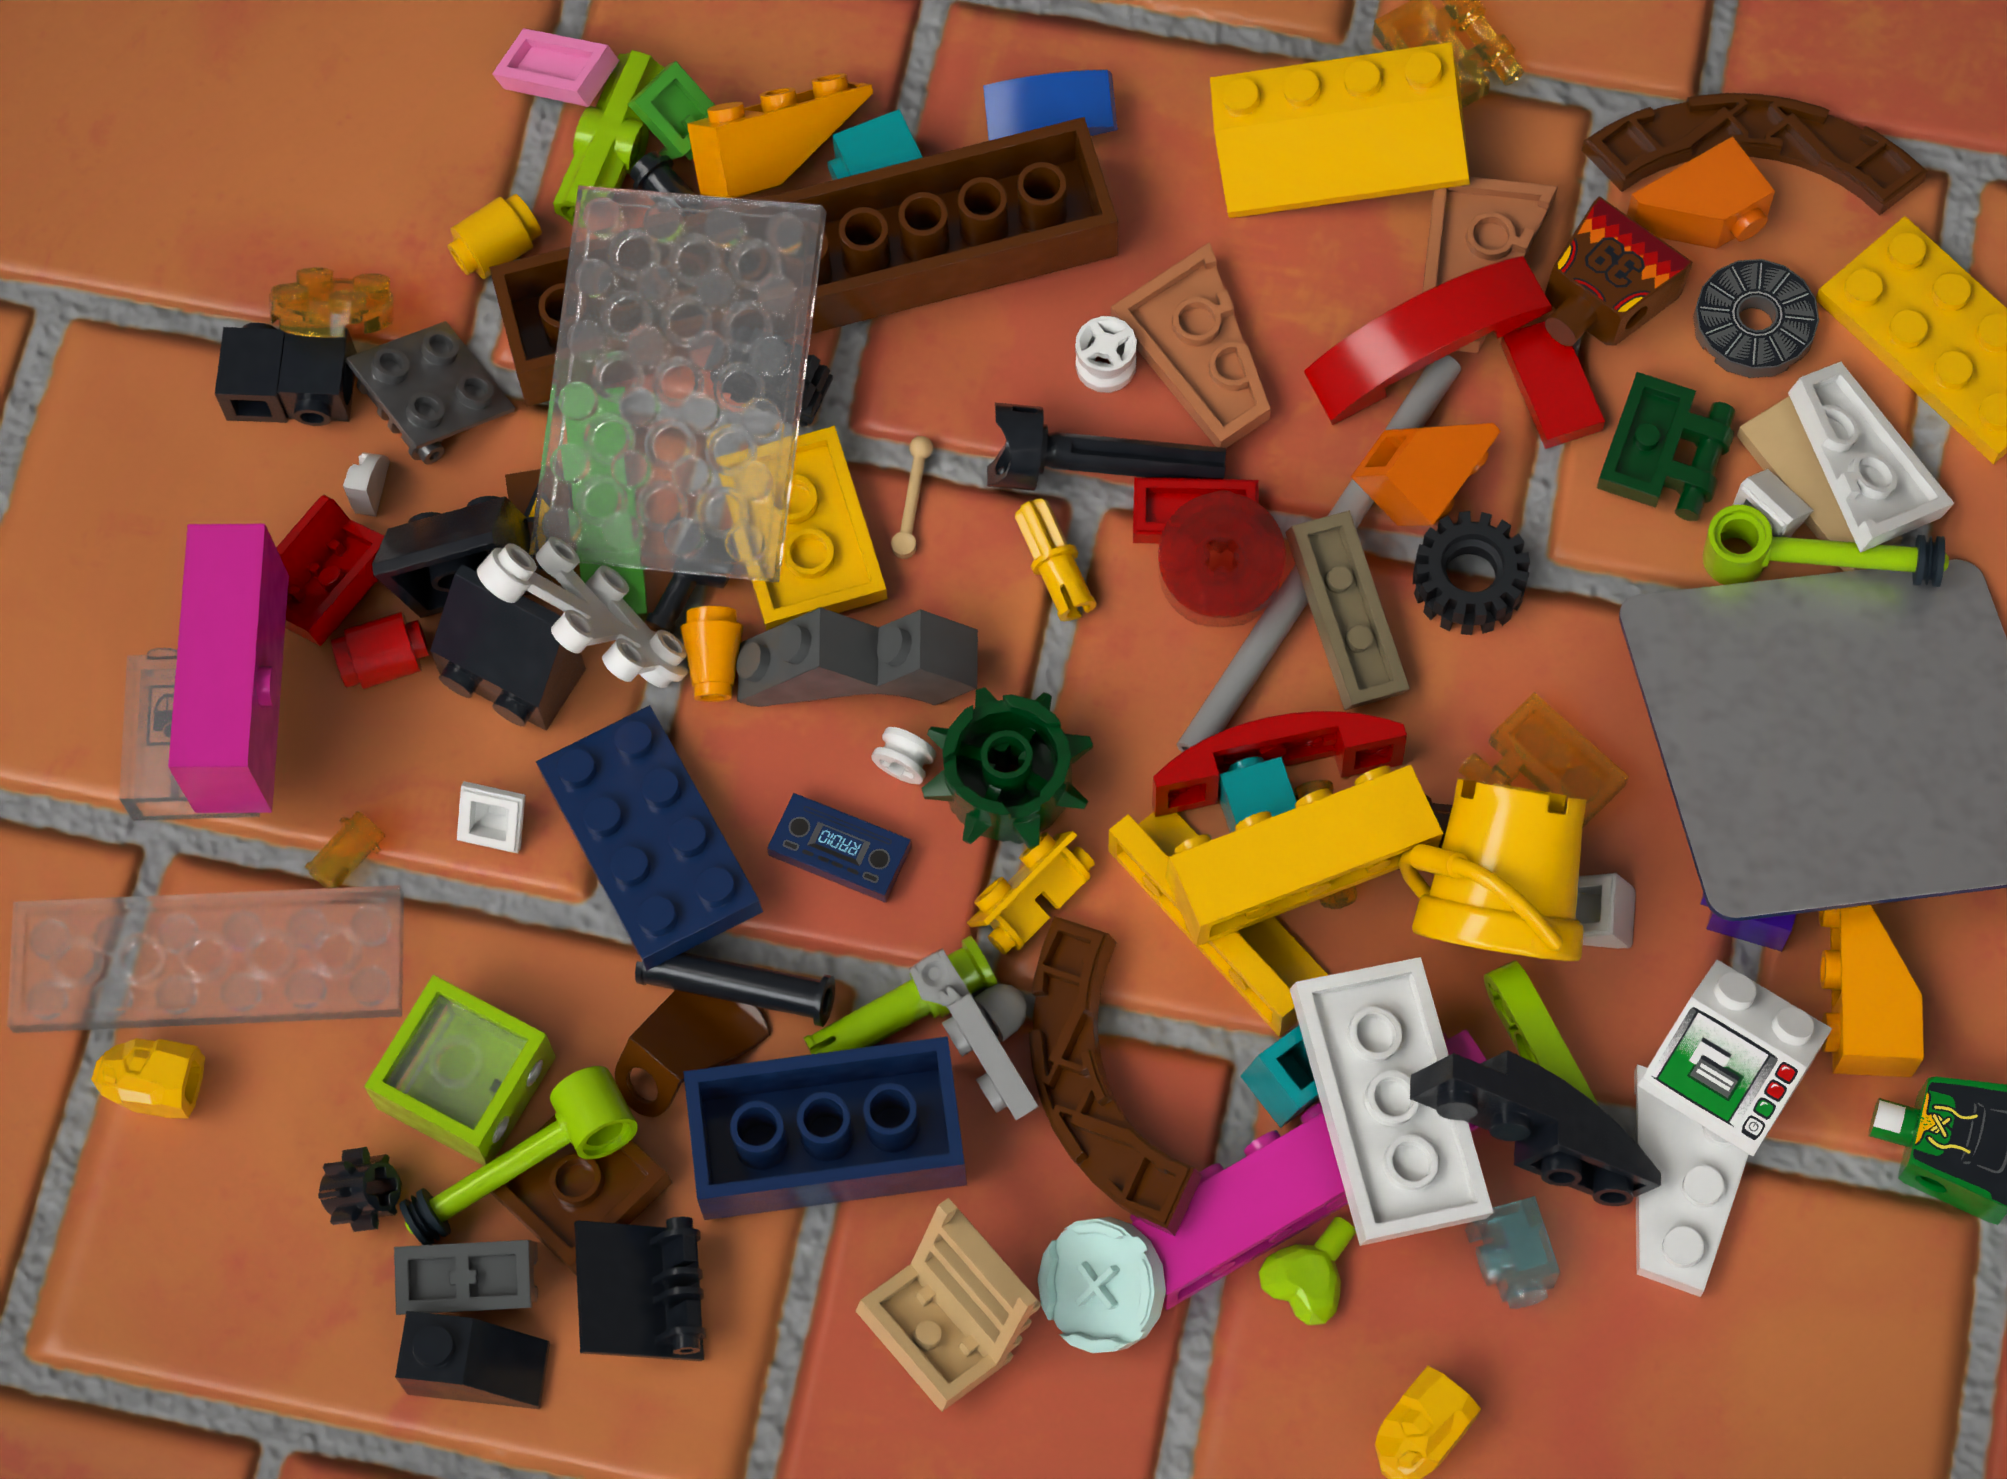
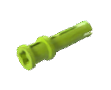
M971 935L962 940V948L947 955L970 994L983 987L989 988L998 984L989 963ZM909 973L911 980L816 1033L803 1037L811 1054L871 1047L930 1013L933 1018L938 1016L943 1018L950 1014V1011L941 1004L922 1000L913 977Z

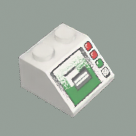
M1716 960L1691 996L1637 1086L1749 1155L1754 1156L1802 1081L1832 1028L1752 981L1747 976Z

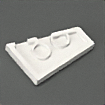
M1842 362L1800 377L1790 389L1788 394L1860 553L1942 518L1953 506V500Z
M1637 1064L1634 1070V1094H1636L1635 1142L1661 1172V1186L1636 1197L1637 1275L1701 1297L1705 1290L1749 1154L1638 1087L1637 1085L1647 1067Z

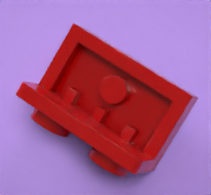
M326 495L319 497L276 547L289 575L285 628L318 646H321L332 632L340 626L344 618L378 581L373 574L372 563L384 538V535L351 520L337 502Z

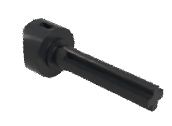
M995 402V422L1002 429L1006 441L994 461L987 466L988 487L1035 491L1038 476L1043 474L1045 466L1058 470L1146 478L1224 479L1226 448L1065 432L1048 433L1047 424H1043V407Z

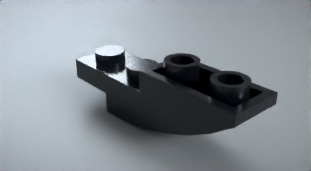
M1509 1050L1481 1064L1453 1053L1411 1074L1410 1100L1437 1110V1113L1443 1118L1463 1120L1489 1130L1490 1134L1497 1139L1515 1141L1514 1165L1540 1175L1541 1179L1548 1184L1568 1186L1593 1196L1594 1201L1606 1206L1629 1204L1633 1201L1634 1197L1661 1186V1172L1641 1147L1613 1118L1562 1078Z

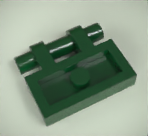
M1636 372L1602 468L1597 489L1656 508L1663 487L1676 490L1680 494L1675 514L1687 521H1697L1704 503L1710 502L1713 499L1718 484L1714 474L1720 456L1729 452L1734 438V431L1730 427L1735 415V409L1729 404L1715 402L1711 405L1707 418L1691 413L1690 409L1696 394L1695 390ZM1680 439L1692 442L1697 447L1691 466L1673 460Z

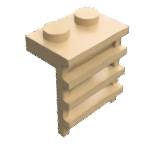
M947 1198L938 1205L911 1264L862 1298L856 1313L940 1411L943 1412L1012 1360L1014 1355L1010 1351L1021 1343L1023 1338L1019 1334L1029 1328L1032 1323L1029 1316L1039 1310L1041 1303L955 1204Z

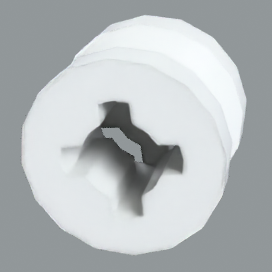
M1100 316L1089 320L1080 328L1076 336L1075 367L1079 379L1086 387L1097 392L1111 393L1121 390L1131 382L1136 372L1137 339L1133 329L1125 321L1116 317ZM1096 357L1106 358L1110 364L1095 361Z

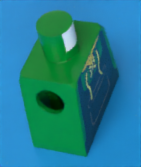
M1936 1076L1929 1077L1918 1092L1914 1107L1878 1098L1868 1136L1905 1146L1898 1179L1904 1184L1986 1222L1998 1225L2007 1214V1084Z

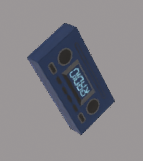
M793 793L767 850L768 855L886 903L912 846L911 839Z

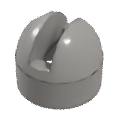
M996 984L986 988L973 998L999 1042H1003L1018 1031L1025 1021L1026 1000L1022 992L1012 985Z

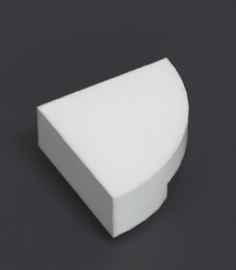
M363 452L362 455L358 456L359 465L353 464L349 467L343 487L350 505L356 514L376 517L390 461L385 455Z

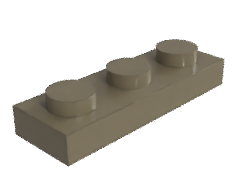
M1350 510L1291 526L1285 534L1344 710L1405 693L1410 688Z

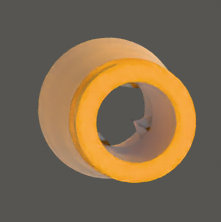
M701 606L691 608L686 611V623L681 625L680 629L687 654L686 658L692 687H694V699L703 702L730 700L732 698V686L734 684L743 625L737 623V611L730 607Z

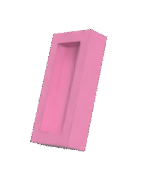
M523 28L492 74L503 89L589 107L620 60L606 44Z

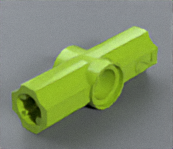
M631 50L627 54L619 53L617 58L620 61L610 74L596 107H587L579 120L573 142L574 157L553 202L555 214L566 219L572 226L591 231L593 228H603L626 175L630 174L633 166L645 155L649 139V128L628 106V103L665 67L656 62L651 55Z

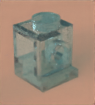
M1535 1196L1493 1207L1494 1213L1487 1219L1469 1222L1465 1230L1469 1243L1482 1240L1484 1244L1476 1247V1255L1482 1277L1487 1286L1497 1284L1502 1302L1507 1301L1510 1309H1518L1539 1303L1548 1297L1546 1290L1554 1288L1560 1270Z

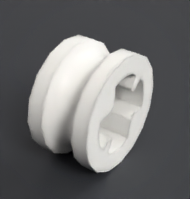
M897 727L886 728L882 735L885 746L877 747L871 755L872 761L884 772L910 784L922 783L926 776L922 767L924 764H931L934 761L936 751L925 740L909 731Z

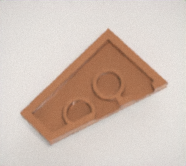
M1469 177L1470 185L1435 189L1422 293L1453 278L1487 265L1519 256L1526 258L1555 200L1558 186ZM1487 335L1456 351L1478 353Z
M1209 242L1112 305L1111 317L1125 321L1133 329L1137 339V351L1215 447L1227 448L1270 420L1271 408L1248 345L1244 344L1234 316L1232 301L1227 289H1224L1216 267L1217 260Z

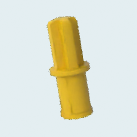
M1039 498L1022 504L1020 509L1015 512V519L1034 558L1030 567L1035 575L1042 576L1058 611L1057 615L1060 621L1066 622L1082 617L1078 609L1080 606L1083 607L1086 613L1091 612L1097 603L1095 598L1091 596L1075 561L1079 552L1075 545L1067 543L1049 502L1044 498Z

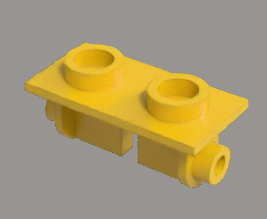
M1074 831L1055 834L1053 837L1048 832L1040 835L1039 845L1033 849L1027 847L1021 853L1019 859L1024 863V866L1008 882L1004 877H1000L977 897L974 903L980 910L967 924L970 927L990 925L994 930L987 937L992 945L1005 955L1012 948L1020 950L1051 918L1035 899L1042 893L1055 909L1061 908L1091 878L1088 871L1095 865V862L1082 848L1076 847L1071 852L1066 847L1077 836Z

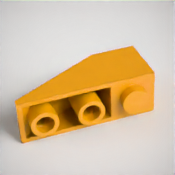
M844 73L830 74L812 79L813 89L796 93L795 88H779L761 93V103L744 107L743 102H729L708 108V118L687 123L700 194L729 200L782 185L873 94L872 84L849 82L847 74Z
M1872 905L1819 911L1820 926L1830 927V950H1823L1821 955L1820 984L1822 989H1831L1832 1013L1824 1012L1822 1023L1831 1027L1832 1030L1822 1045V1051L1832 1052L1833 1074L1912 1077L1924 1059L1922 994Z

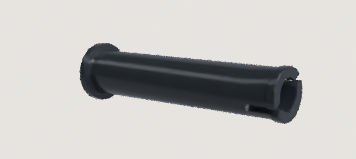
M685 952L649 970L645 969L642 962L637 961L635 969L637 984H649L813 1018L815 1025L822 1027L825 1026L830 1017L835 998L834 976L824 975L821 980Z

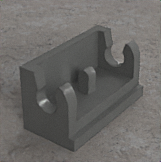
M514 1240L394 1247L396 1315H406V1311L445 1313L532 1308V1302H537L538 1287L534 1284V1264L538 1261L537 1242Z

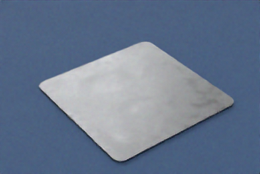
M1959 559L1949 560L1948 569L1943 572L1940 587H1933L1932 580H1929L1927 586L1925 580H1922L1920 586L1913 585L1912 572L1863 569L1854 570L1853 572L1845 571L1631 596L1623 602L1619 612L1621 628L1705 900L1715 915L1728 921H1743L2007 888V638L1985 578L1975 565Z

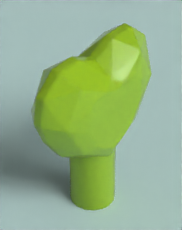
M1334 1217L1314 1245L1295 1244L1282 1248L1266 1257L1258 1272L1261 1289L1273 1299L1289 1301L1295 1316L1307 1326L1325 1324L1337 1312L1340 1299L1341 1279L1335 1261L1356 1234L1355 1228L1345 1219Z

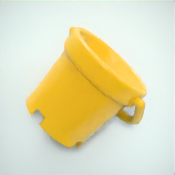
M1457 778L1453 806L1442 848L1418 844L1413 849L1403 852L1398 861L1403 879L1419 898L1412 923L1413 932L1417 935L1439 941L1501 953L1559 961L1580 960L1583 946V925L1576 919L1582 826L1587 800L1568 798L1566 813H1564L1567 795L1496 783L1489 785L1477 783V780ZM1418 870L1434 873L1431 887L1426 883Z

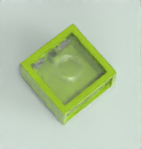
M432 975L364 1087L378 1110L484 1166L496 1158L556 1056L547 1034Z

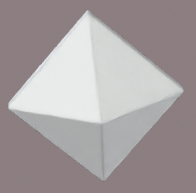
M464 781L460 792L457 840L518 854L521 849L526 795Z

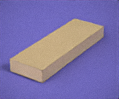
M1790 396L1741 425L1737 437L1763 470L1769 469L1814 510L1804 522L1817 539L1855 542ZM1898 536L1882 543V545L1900 546L1903 537ZM1840 567V568L1843 570V572H1845V571H1851V572H1853L1854 570H1863V569H1864V568Z

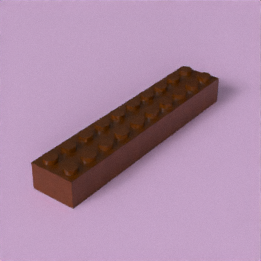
M1085 117L489 268L526 407L563 398L565 394L582 393L719 358L732 330L735 328L749 327L754 332L756 329L766 331L772 338L778 335L786 340L1115 257L1118 256V220Z

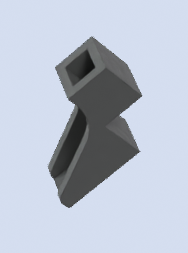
M820 607L740 643L736 664L738 673L737 702L763 707L853 695L883 694L901 696L938 705L977 689L978 629L921 609L881 627H876Z

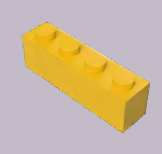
M1410 764L1395 771H1392L1390 766L1372 769L1358 777L1354 782L1355 786L1332 794L1328 788L1320 789L1299 799L1295 803V808L1273 817L1269 811L1259 812L1240 821L1235 826L1236 831L1213 840L1209 834L1198 835L1178 845L1174 850L1175 854L1169 856L1165 877L1195 946L1400 869L1398 861L1403 852L1413 849L1418 844L1438 847L1443 832L1412 765Z

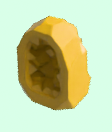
M135 1038L126 1043L117 1044L104 1052L96 1062L91 1080L102 1096L133 1112L165 1118H189L195 1108L203 1079L205 1056L198 1046L164 1039L153 1041Z
M1427 1365L1379 1427L1375 1449L1381 1473L1387 1479H1421L1428 1475L1444 1461L1479 1416L1481 1408L1470 1394L1449 1377Z

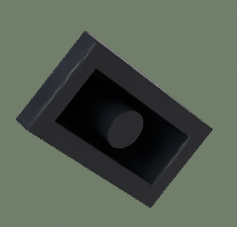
M406 1311L395 1378L408 1395L540 1409L550 1343L548 1340L475 1318Z

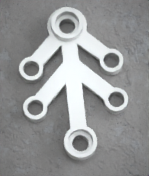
M550 537L536 553V560L562 587L535 573L537 566L533 558L521 547L511 543L507 544L504 548H495L477 568V575L483 585L503 601L515 603L528 591L564 611L562 616L551 627V632L554 638L567 650L578 654L586 646L615 640L611 647L603 654L602 660L613 675L625 682H631L640 674L649 683L660 688H666L672 681L679 682L689 673L688 663L685 658L687 654L680 640L665 630L652 631L625 602L623 597L629 592V586L625 579L614 569L602 565L585 584L573 570L580 562L577 553L560 538Z

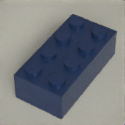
M948 1036L683 1071L697 1201L704 1220L967 1185Z

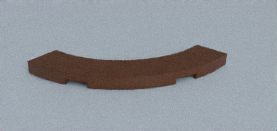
M1720 93L1687 97V101L1683 103L1663 106L1654 110L1648 107L1607 125L1585 139L1582 147V152L1623 192L1641 179L1660 170L1688 162L1733 136L1748 157L1776 160L1822 175L1856 195L1878 215H1881L1922 184L1928 173L1907 152L1867 126L1862 130L1849 122L1828 115L1830 110L1821 106L1790 98L1763 94Z
M1054 916L1043 943L1032 987V994L1035 996L1033 1030L1029 1032L1032 1069L1042 1106L1053 1131L1064 1149L1092 1183L1117 1205L1141 1221L1175 1236L1202 1175L1194 1167L1173 1159L1160 1151L1136 1131L1115 1100L1101 1060L1098 1038V1012L1101 989L1108 963L1117 942L1109 933Z

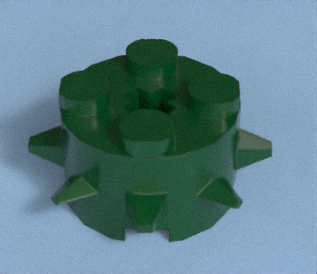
M986 687L976 690L975 709H973V705L965 708L949 728L931 726L928 730L927 735L942 749L944 770L921 788L924 799L949 802L951 811L964 824L962 839L964 842L972 844L978 837L983 836L1002 842L1025 843L1029 849H1033L1039 845L1040 832L1049 828L1065 810V807L1085 809L1088 800L1072 785L1071 765L1092 749L1093 743L1090 736L1064 734L1061 729V722L1050 711L1052 700L1050 694L1043 692L1035 700L1010 694L1003 695V700L998 701ZM1011 764L1018 766V770L1004 773Z

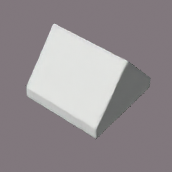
M1769 469L1747 477L1741 483L1733 505H1747L1759 510L1768 519L1772 528V536L1791 537L1814 511Z

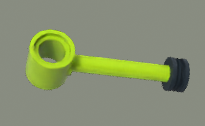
M1732 505L1720 510L1710 522L1703 550V564L1707 573L1715 581L1723 585L1753 582L1760 576L1764 567H1768L1769 561L1912 572L1913 585L1920 586L1922 580H1925L1927 586L1929 580H1932L1933 587H1940L1943 572L1948 569L1949 556L1945 552V537L1937 536L1935 542L1932 541V536H1930L1929 541L1926 542L1925 535H1917L1915 547L1880 544L1861 553L1855 542L1772 536L1771 525L1765 515L1759 510L1747 505ZM1729 538H1739L1746 541L1752 550L1748 553L1736 554L1727 550L1722 542Z
M592 1066L567 1076L555 1086L550 1095V1102L556 1111L555 1122L435 1197L422 1188L416 1192L417 1198L411 1195V1201L408 1199L401 1201L399 1206L408 1231L415 1235L422 1245H433L434 1238L438 1241L440 1240L439 1234L442 1237H446L451 1233L448 1223L449 1218L570 1143L574 1146L578 1156L583 1159L601 1158L625 1146L635 1136L638 1124L609 1069L603 1066Z

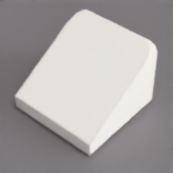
M1617 873L1579 876L1576 919L1583 925V945L1617 949L1632 947L1635 889Z

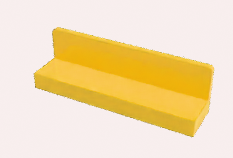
M1153 811L1139 824L1127 814L1109 829V853L1195 945L1165 876L1169 856L1175 854V848L1184 841L1198 836V834L1177 812L1155 817ZM1275 917L1196 946L1279 1037L1298 1022L1289 990L1297 981L1328 976Z

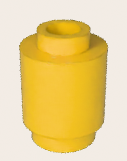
M514 194L506 200L502 197L496 198L451 227L450 230L454 241L449 243L447 247L457 265L467 276L475 271L482 279H486L491 276L489 267L514 261L532 249V241L541 236L542 231L526 203L520 196Z

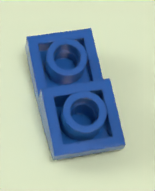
M1109 70L1050 73L983 85L989 141L1085 117L1090 136L1118 130L1113 78Z

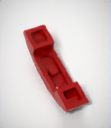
M1524 256L1503 260L1453 278L1387 311L1336 344L1306 368L1304 373L1331 424L1334 425L1386 398L1385 388L1492 331L1498 339L1552 311V305Z
M1311 711L1266 717L1226 729L1183 751L1153 776L1152 808L1154 815L1157 817L1217 804L1220 774L1227 772V769L1232 764L1250 757H1262L1264 761L1282 757L1284 766L1334 756L1341 778L1366 773L1381 766H1390L1391 768L1403 765L1407 739L1404 724L1361 713Z

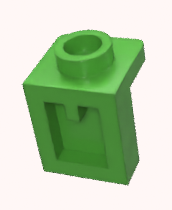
M677 61L668 64L628 103V106L664 145L658 152L661 156L667 155L673 160L685 155L688 160H692L693 153L687 123L708 118L707 109L715 106V104Z

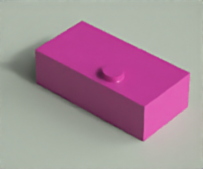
M266 524L187 525L168 768L195 813H272L289 575Z

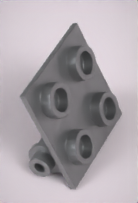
M446 321L347 357L345 361L358 378L356 384L358 390L370 397L378 407L377 413L382 420H389L388 428L392 433H402L401 438L409 447L408 452L414 460H422L427 465L436 462L444 454L445 449L441 445L443 439L515 410L514 405Z

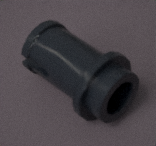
M656 151L644 155L633 166L630 177L634 180V190L640 195L647 194L671 221L687 217L685 215L686 212L678 205L677 202L679 201L693 215L701 214L705 207V201L697 196L672 169L674 163L669 156H660Z

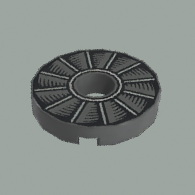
M1763 259L1736 261L1717 270L1702 286L1693 314L1697 341L1703 350L1706 348L1709 354L1715 357L1714 362L1727 372L1748 378L1774 377L1787 371L1790 365L1795 364L1809 352L1819 323L1816 298L1804 279L1784 265ZM1750 308L1760 309L1769 315L1772 324L1763 330H1754L1743 324L1739 314Z

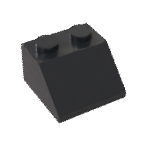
M497 496L478 497L471 500L467 507L443 514L438 512L417 514L410 518L408 523L387 529L372 563L373 574L420 618L443 612L454 575L461 564L477 571L480 564L495 548H504L509 543L521 547L533 558L528 520L506 496L501 498Z
M463 564L460 565L454 575L430 650L440 674L439 679L445 686L463 697L471 698L473 693H476L494 703L492 707L499 715L518 726H525L529 721L547 731L586 668L581 653H573L564 648L551 632V627L561 617L560 615L524 596L515 603L503 601L483 585L477 575V571Z

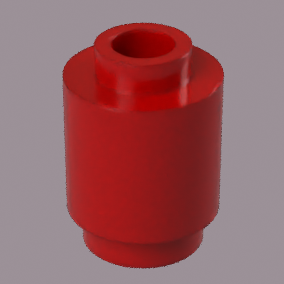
M403 611L344 629L345 636L331 640L337 667L346 688L361 684L363 689H367L421 672L419 659L430 656L419 620L407 622Z

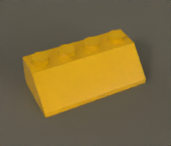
M1452 42L1210 77L1214 134L1229 218L1470 185L1460 82Z

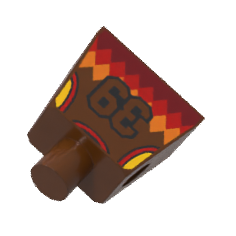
M1599 196L1589 208L1551 271L1545 295L1556 310L1546 319L1545 327L1553 339L1565 346L1574 345L1586 331L1605 345H1617L1679 298L1693 262Z

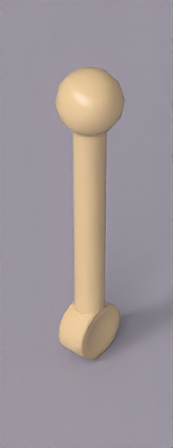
M925 436L915 437L909 445L913 462L900 532L895 534L891 541L894 555L901 559L912 557L917 549L916 540L912 532L925 459L930 457L933 452V443Z

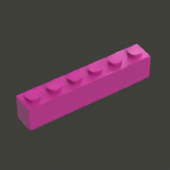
M1467 1029L1451 1038H1448L1446 1033L1443 1032L1449 1055L1455 1053L1480 1064L1487 1061ZM1320 1102L1308 1109L1300 1117L1303 1124L1283 1136H1280L1278 1131L1274 1130L1254 1140L1244 1149L1246 1157L1226 1169L1220 1163H1217L1200 1171L1199 1173L1202 1175V1178L1175 1236L1148 1225L1131 1214L1130 1219L1133 1222L1131 1224L1151 1241L1163 1264L1166 1286L1163 1306L1166 1311L1348 1205ZM1468 1123L1471 1132L1479 1128L1476 1125Z

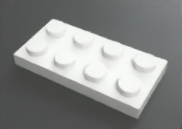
M1421 957L1295 982L1289 990L1359 1245H1367L1487 1219L1494 1212L1468 1122L1443 1118L1437 1113V1110L1410 1100L1411 1074L1449 1056Z

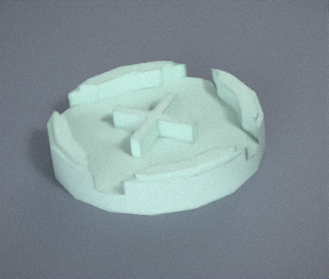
M1112 1217L1075 1221L1064 1228L1067 1230L1063 1231L1057 1240H1052L1043 1253L1038 1274L1041 1307L1047 1319H1054L1056 1326L1063 1332L1059 1335L1071 1346L1090 1353L1127 1349L1147 1337L1161 1316L1166 1294L1163 1264L1151 1241L1134 1225Z

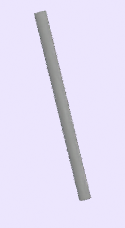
M1450 355L1429 364L1385 430L1424 427L1461 371L1460 364ZM1352 479L1328 516L1350 510L1355 528L1357 529L1374 501ZM1296 564L1177 742V747L1181 752L1208 737L1224 731L1307 605L1308 600Z

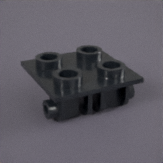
M690 1217L669 1218L666 1220V1228L575 1221L580 1353L688 1361L704 1360L703 1339L706 1338V1329L702 1327L701 1300L704 1298V1290L700 1288L703 1272L699 1268L697 1245L701 1236L700 1231L693 1228V1219Z

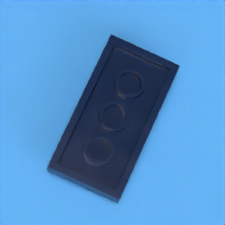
M650 705L536 761L545 783L646 970L763 912L756 893Z

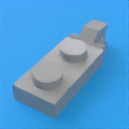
M943 948L910 967V973L921 999L946 1006L952 1014V1017L942 1022V1025L960 1055L963 1057L973 1050L987 1073L977 1078L976 1081L994 1111L998 1113L1008 1107L1015 1120H1018L1039 1107Z

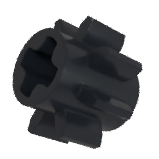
M367 1147L342 1150V1161L324 1164L325 1174L320 1182L318 1197L325 1210L331 1214V1224L350 1223L353 1232L378 1229V1217L393 1216L398 1212L395 1205L400 1198L402 1186L399 1175L394 1167L389 1164L390 1156L387 1154L370 1156Z

